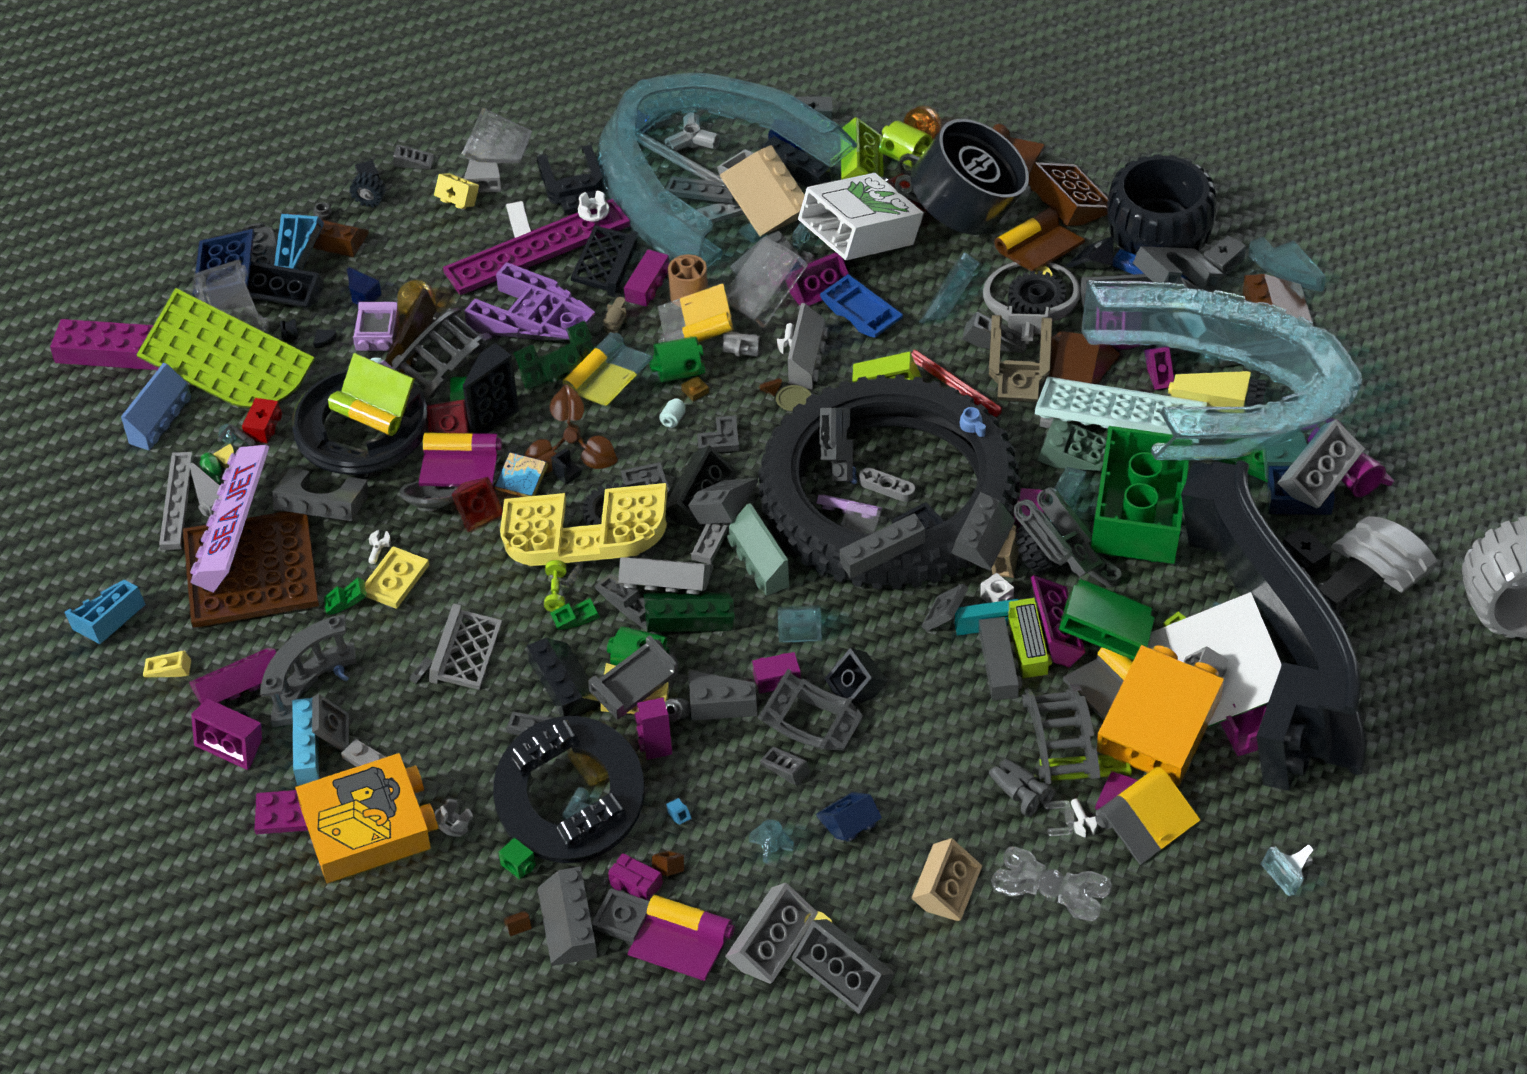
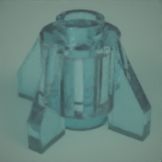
M776 820L764 821L749 835V842L760 844L764 848L763 863H768L771 852L777 851L781 846L785 850L793 851L794 842L782 830L780 822Z

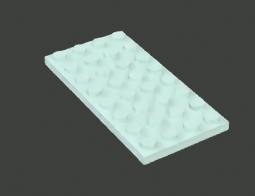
M1047 377L1035 408V414L1043 418H1060V420L1066 422L1072 420L1079 421L1084 425L1097 424L1103 428L1116 426L1192 437V441H1198L1207 402Z

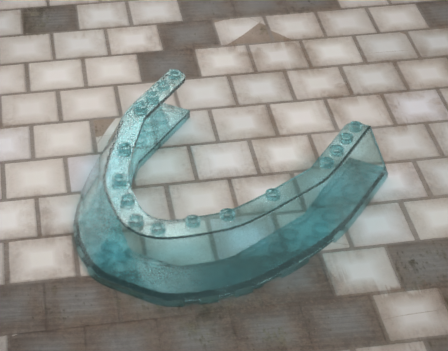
M683 73L640 80L624 93L601 133L597 151V162L609 198H613L628 217L631 229L639 232V237L660 253L669 255L671 261L680 255H696L706 262L708 268L723 255L722 249L704 238L713 228L712 221L664 189L637 143L638 135L644 133L664 116L672 115L671 112L682 111V113L697 112L698 109H705L709 113L731 119L736 117L745 119L749 123H759V126L772 129L830 167L856 148L857 143L837 123L784 91L715 74Z
M1143 281L1087 282L1081 332L1090 344H1157L1202 353L1208 358L1214 356L1243 364L1249 370H1258L1270 376L1272 381L1287 385L1296 393L1282 397V400L1278 402H1268L1264 406L1257 404L1250 407H1163L1160 414L1173 437L1167 443H1156L1152 446L1151 453L1155 460H1220L1238 458L1284 443L1344 411L1355 399L1362 383L1359 369L1335 336L1325 329L1321 330L1313 327V322L1301 316L1295 318L1292 315L1286 314V309L1275 305L1271 307L1264 302L1254 303L1246 301L1245 296L1215 290L1212 293L1202 289L1185 288L1184 284Z

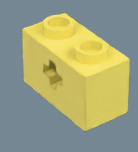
M450 173L439 174L434 196L441 198L440 201L452 202L456 204L455 207L466 209L467 207L475 206L479 185Z

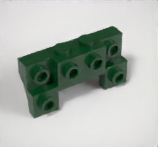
M585 320L566 328L571 344H567L541 357H538L533 344L514 352L526 390L549 380L551 383L562 379L561 375L566 372L569 375L595 349L591 342L593 338Z

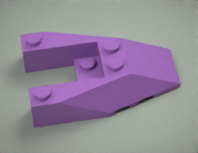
M507 262L497 272L496 278L498 291L518 298L512 307L506 311L474 299L464 310L466 324L480 333L488 332L491 335L535 340H570L566 328L584 320L588 324L595 315L591 308L582 301H577L573 298L571 293L567 289L563 290L558 286V282Z

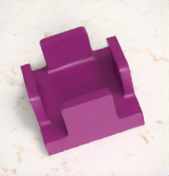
M1264 705L1263 708L1262 706L1235 717H1231V715L1226 716V720L1220 722L1237 756L1258 751L1256 735L1267 705Z

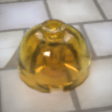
M410 280L400 287L397 293L398 309L402 314L405 315L423 287L427 289L436 306L434 290L427 282L423 280Z

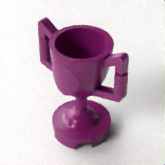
M1328 419L1325 422L1329 423L1337 419ZM1316 427L1312 431L1307 440V443H1309L1312 440V438L1316 435V433L1320 430L1318 427ZM1361 453L1341 479L1356 497L1368 495L1380 483L1387 486H1392L1394 480L1386 473V468L1365 453Z

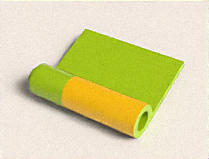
M353 353L342 390L330 395L328 399L329 408L392 436L400 426L415 378Z

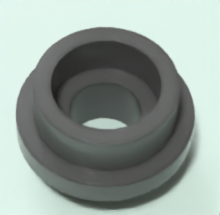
M320 202L314 206L313 215L318 216L320 219H326L332 214V209L328 203Z

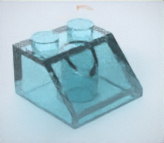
M820 605L778 607L779 643L822 641Z

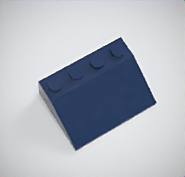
M253 229L199 241L192 294L195 298L213 307H219L248 286L254 239Z

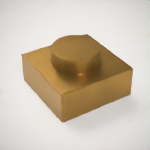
M698 376L681 385L682 391L692 401L709 393V387Z

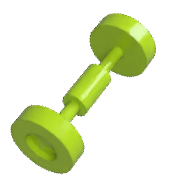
M559 560L549 561L545 566L546 575L553 578L551 579L552 594L544 599V608L549 612L565 605V598L558 595L560 585L558 578L565 576L566 564Z

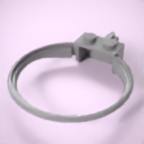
M1016 262L1004 265L994 271L984 284L983 297L987 307L995 315H1001L1002 319L1008 322V328L1022 334L1021 341H1025V344L1033 341V334L1041 335L1042 318H1052L1053 322L1066 316L1075 308L1080 298V285L1076 277L1066 268L1052 262L1046 266L1067 274L1073 283L1074 290L1072 297L1068 301L1050 308V311L1049 307H1046L1045 315L1012 314V306L1007 307L991 296L990 285L994 277L1006 269L1021 266Z

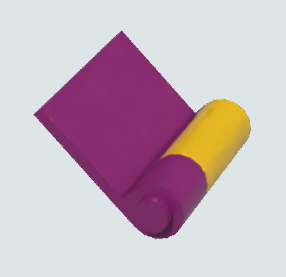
M424 433V457L419 486L492 487L498 450H502V438H498V434Z
M653 895L648 904L647 919L630 947L628 955L705 981L728 938H732L735 926L732 925V920Z

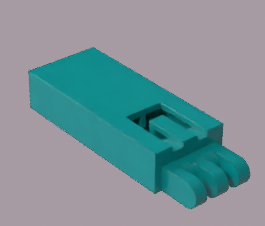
M1018 599L958 607L955 613L954 624L957 636L978 633L979 620L1005 617L1007 626L1009 602Z

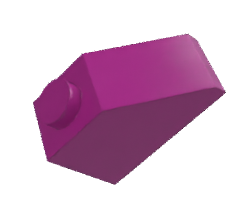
M1169 347L1144 350L1147 370L1154 389L1168 388L1170 382H1174Z

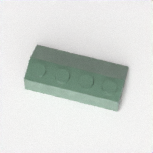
M751 503L747 504L729 525V535L727 538L731 547L736 548L740 561L745 562L749 575L754 576L758 589H762L765 595L768 596L789 587L788 559Z

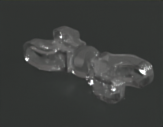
M1009 847L1003 855L1005 866L1011 870L999 869L991 879L995 890L1010 896H1019L1025 893L1036 895L1039 890L1047 898L1058 897V903L1064 904L1074 917L1087 921H1095L1101 912L1099 902L1091 897L1105 898L1112 889V883L1109 878L1092 871H1085L1079 874L1067 872L1064 877L1056 869L1045 870V865L1039 863L1030 851L1018 847Z

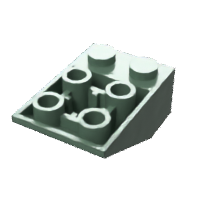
M1054 417L1037 461L1054 468L1100 471L1104 461L1107 438Z

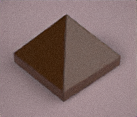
M778 378L763 383L759 386V389L775 397L782 379Z

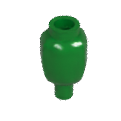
M210 452L204 453L200 460L201 470L217 484L221 485L219 478L222 471L217 457Z

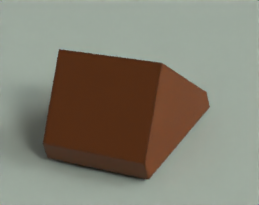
M525 911L503 919L510 936L532 929L529 915Z

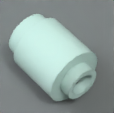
M672 399L667 403L659 416L664 426L674 428L678 425L685 414L686 406L684 402L680 399Z

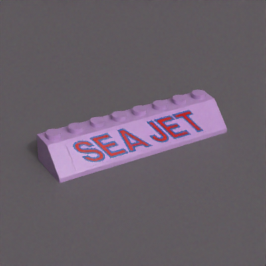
M270 446L239 447L235 454L231 453L227 464L230 465L229 469L226 468L222 476V480H225L224 484H221L217 491L219 499L215 500L211 509L214 511V514L210 515L206 524L209 528L201 538V542H204L203 546H200L196 553L198 561L193 564L190 571L193 574L190 583L214 593L229 572Z

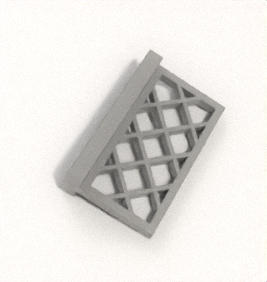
M453 603L430 668L429 682L437 684L438 680L480 690L502 620L461 610V605ZM463 618L473 620L475 624L465 627L462 622ZM490 624L494 625L495 629L486 632L482 626ZM478 628L482 635L473 638L470 631ZM465 634L469 640L460 644L457 637ZM486 639L489 646L481 649L477 642ZM473 645L476 651L467 654L464 648ZM459 650L464 657L454 660L451 653ZM481 656L484 662L475 666L471 659ZM467 661L471 668L462 671L458 665ZM452 667L457 671V674L453 676L444 674L445 670ZM475 672L478 677L477 682L468 680L466 675Z

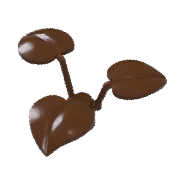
M565 384L550 403V412L553 417L559 421L567 420L568 426L564 431V437L554 447L551 446L547 439H539L529 446L525 456L547 461L548 466L545 473L553 471L551 457L557 454L555 450L565 441L568 443L579 441L581 446L585 448L580 457L586 466L594 469H603L614 465L618 458L612 443L606 437L600 435L589 438L586 445L583 442V438L580 437L581 430L579 426L571 423V420L578 421L582 418L584 404L579 394L572 387Z

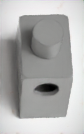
M484 153L479 158L469 160L464 179L478 184V192L502 191L496 158H490L488 154Z

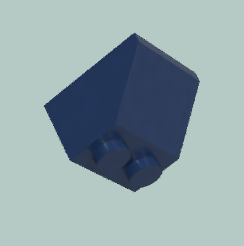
M851 792L816 814L817 818L836 839L846 841L855 839L858 836L857 833L863 829L869 830L876 826V822L882 818L871 794Z

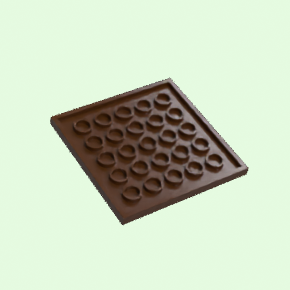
M285 511L246 518L230 570L214 593L190 583L193 576L190 573L191 568L198 561L196 553L204 543L201 542V538L209 527L202 525L183 529L190 615L193 628L319 606L307 514Z

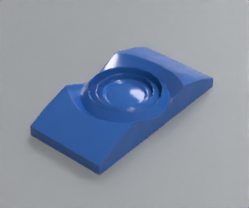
M849 274L820 293L822 300L836 315L845 317L854 325L858 332L870 337H877L903 318V314Z

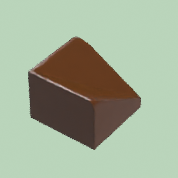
M669 850L654 854L652 856V868L666 876L683 872L684 855Z

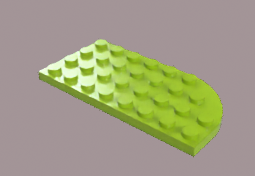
M177 288L173 291L136 354L138 358L158 368L163 363L168 364L186 382L241 408H251L255 398L275 400L278 403L285 400L299 388L315 361L313 356Z

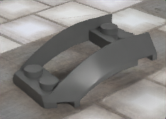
M787 669L759 714L758 719L783 735L803 744L820 749L843 751L863 716L859 709L856 710L851 702L852 698L848 697L847 699L824 691L803 678L800 680L791 674V670ZM796 697L813 706L838 714L824 738L805 733L783 721Z

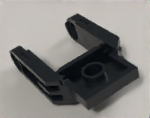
M591 144L582 146L588 174L567 177L558 181L554 179L547 155L537 156L539 172L549 202L556 205L561 204L564 216L578 213L580 205L579 196L582 193L586 192L590 199L595 198L597 190L604 191L603 176Z

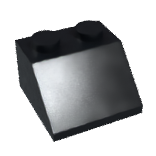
M850 648L824 678L835 695L847 699L848 697L852 698L851 702L854 706L874 698L888 682L868 653L854 648Z

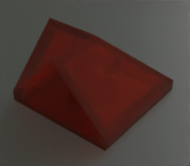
M489 477L464 482L451 494L468 532L501 516L503 513Z

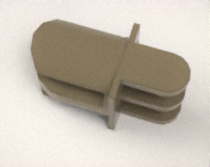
M618 297L613 305H607L608 312L603 319V325L608 335H615L621 325L627 323L624 297Z

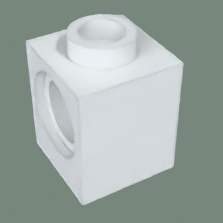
M995 573L981 583L980 597L987 603L1014 599V587L998 573Z

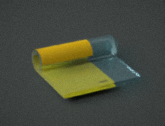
M609 333L563 380V384L572 387L580 397L607 406L653 357L626 347L623 343L624 339L620 334Z

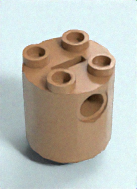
M690 254L680 255L669 263L670 299L675 306L682 308L681 300L708 291L707 266L701 257Z

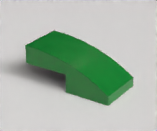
M357 577L346 588L343 589L337 586L324 597L326 614L331 615L343 611L367 596L364 580Z
M591 598L572 608L568 603L550 612L558 630L578 627L600 618Z

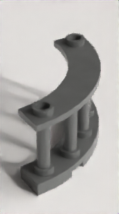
M458 307L449 308L409 346L402 356L398 355L392 361V367L396 371L402 369L410 377L415 378L414 380L423 387L424 391L422 393L426 400H431L448 381L447 375L453 370L457 371L467 362L468 359L466 357L469 354L473 357L481 353L493 338L488 332L478 334L456 315L460 311ZM444 327L464 344V348L462 350L456 349L436 332ZM428 338H431L452 355V360L448 364L441 363L421 345ZM415 351L437 369L438 375L432 381L426 380L406 363Z
M345 614L330 617L303 629L289 639L271 659L262 679L260 695L261 697L271 696L272 727L293 724L292 700L299 699L303 691L306 692L318 681V676L326 671L332 672L337 665L344 667L356 664L354 642L345 644L342 635L346 633ZM334 636L337 646L322 652L319 642ZM309 648H312L314 657L302 664L300 656ZM292 665H294L295 671L287 679V674Z
M1077 683L1068 684L1069 689L1066 692L1033 695L1030 689H1025V694L1022 695L1023 707H1027L1037 736L1042 764L1038 767L1039 777L1046 784H1051L1052 775L1078 772L1088 774V777L1091 779L1100 778L1097 749H1094L1090 737H1094L1091 717L1085 696L1079 695V693H1082V689ZM1064 709L1075 711V717L1041 720L1039 713ZM1068 726L1080 727L1081 735L1079 738L1045 742L1043 729ZM1080 747L1085 751L1086 760L1083 763L1049 767L1048 750Z

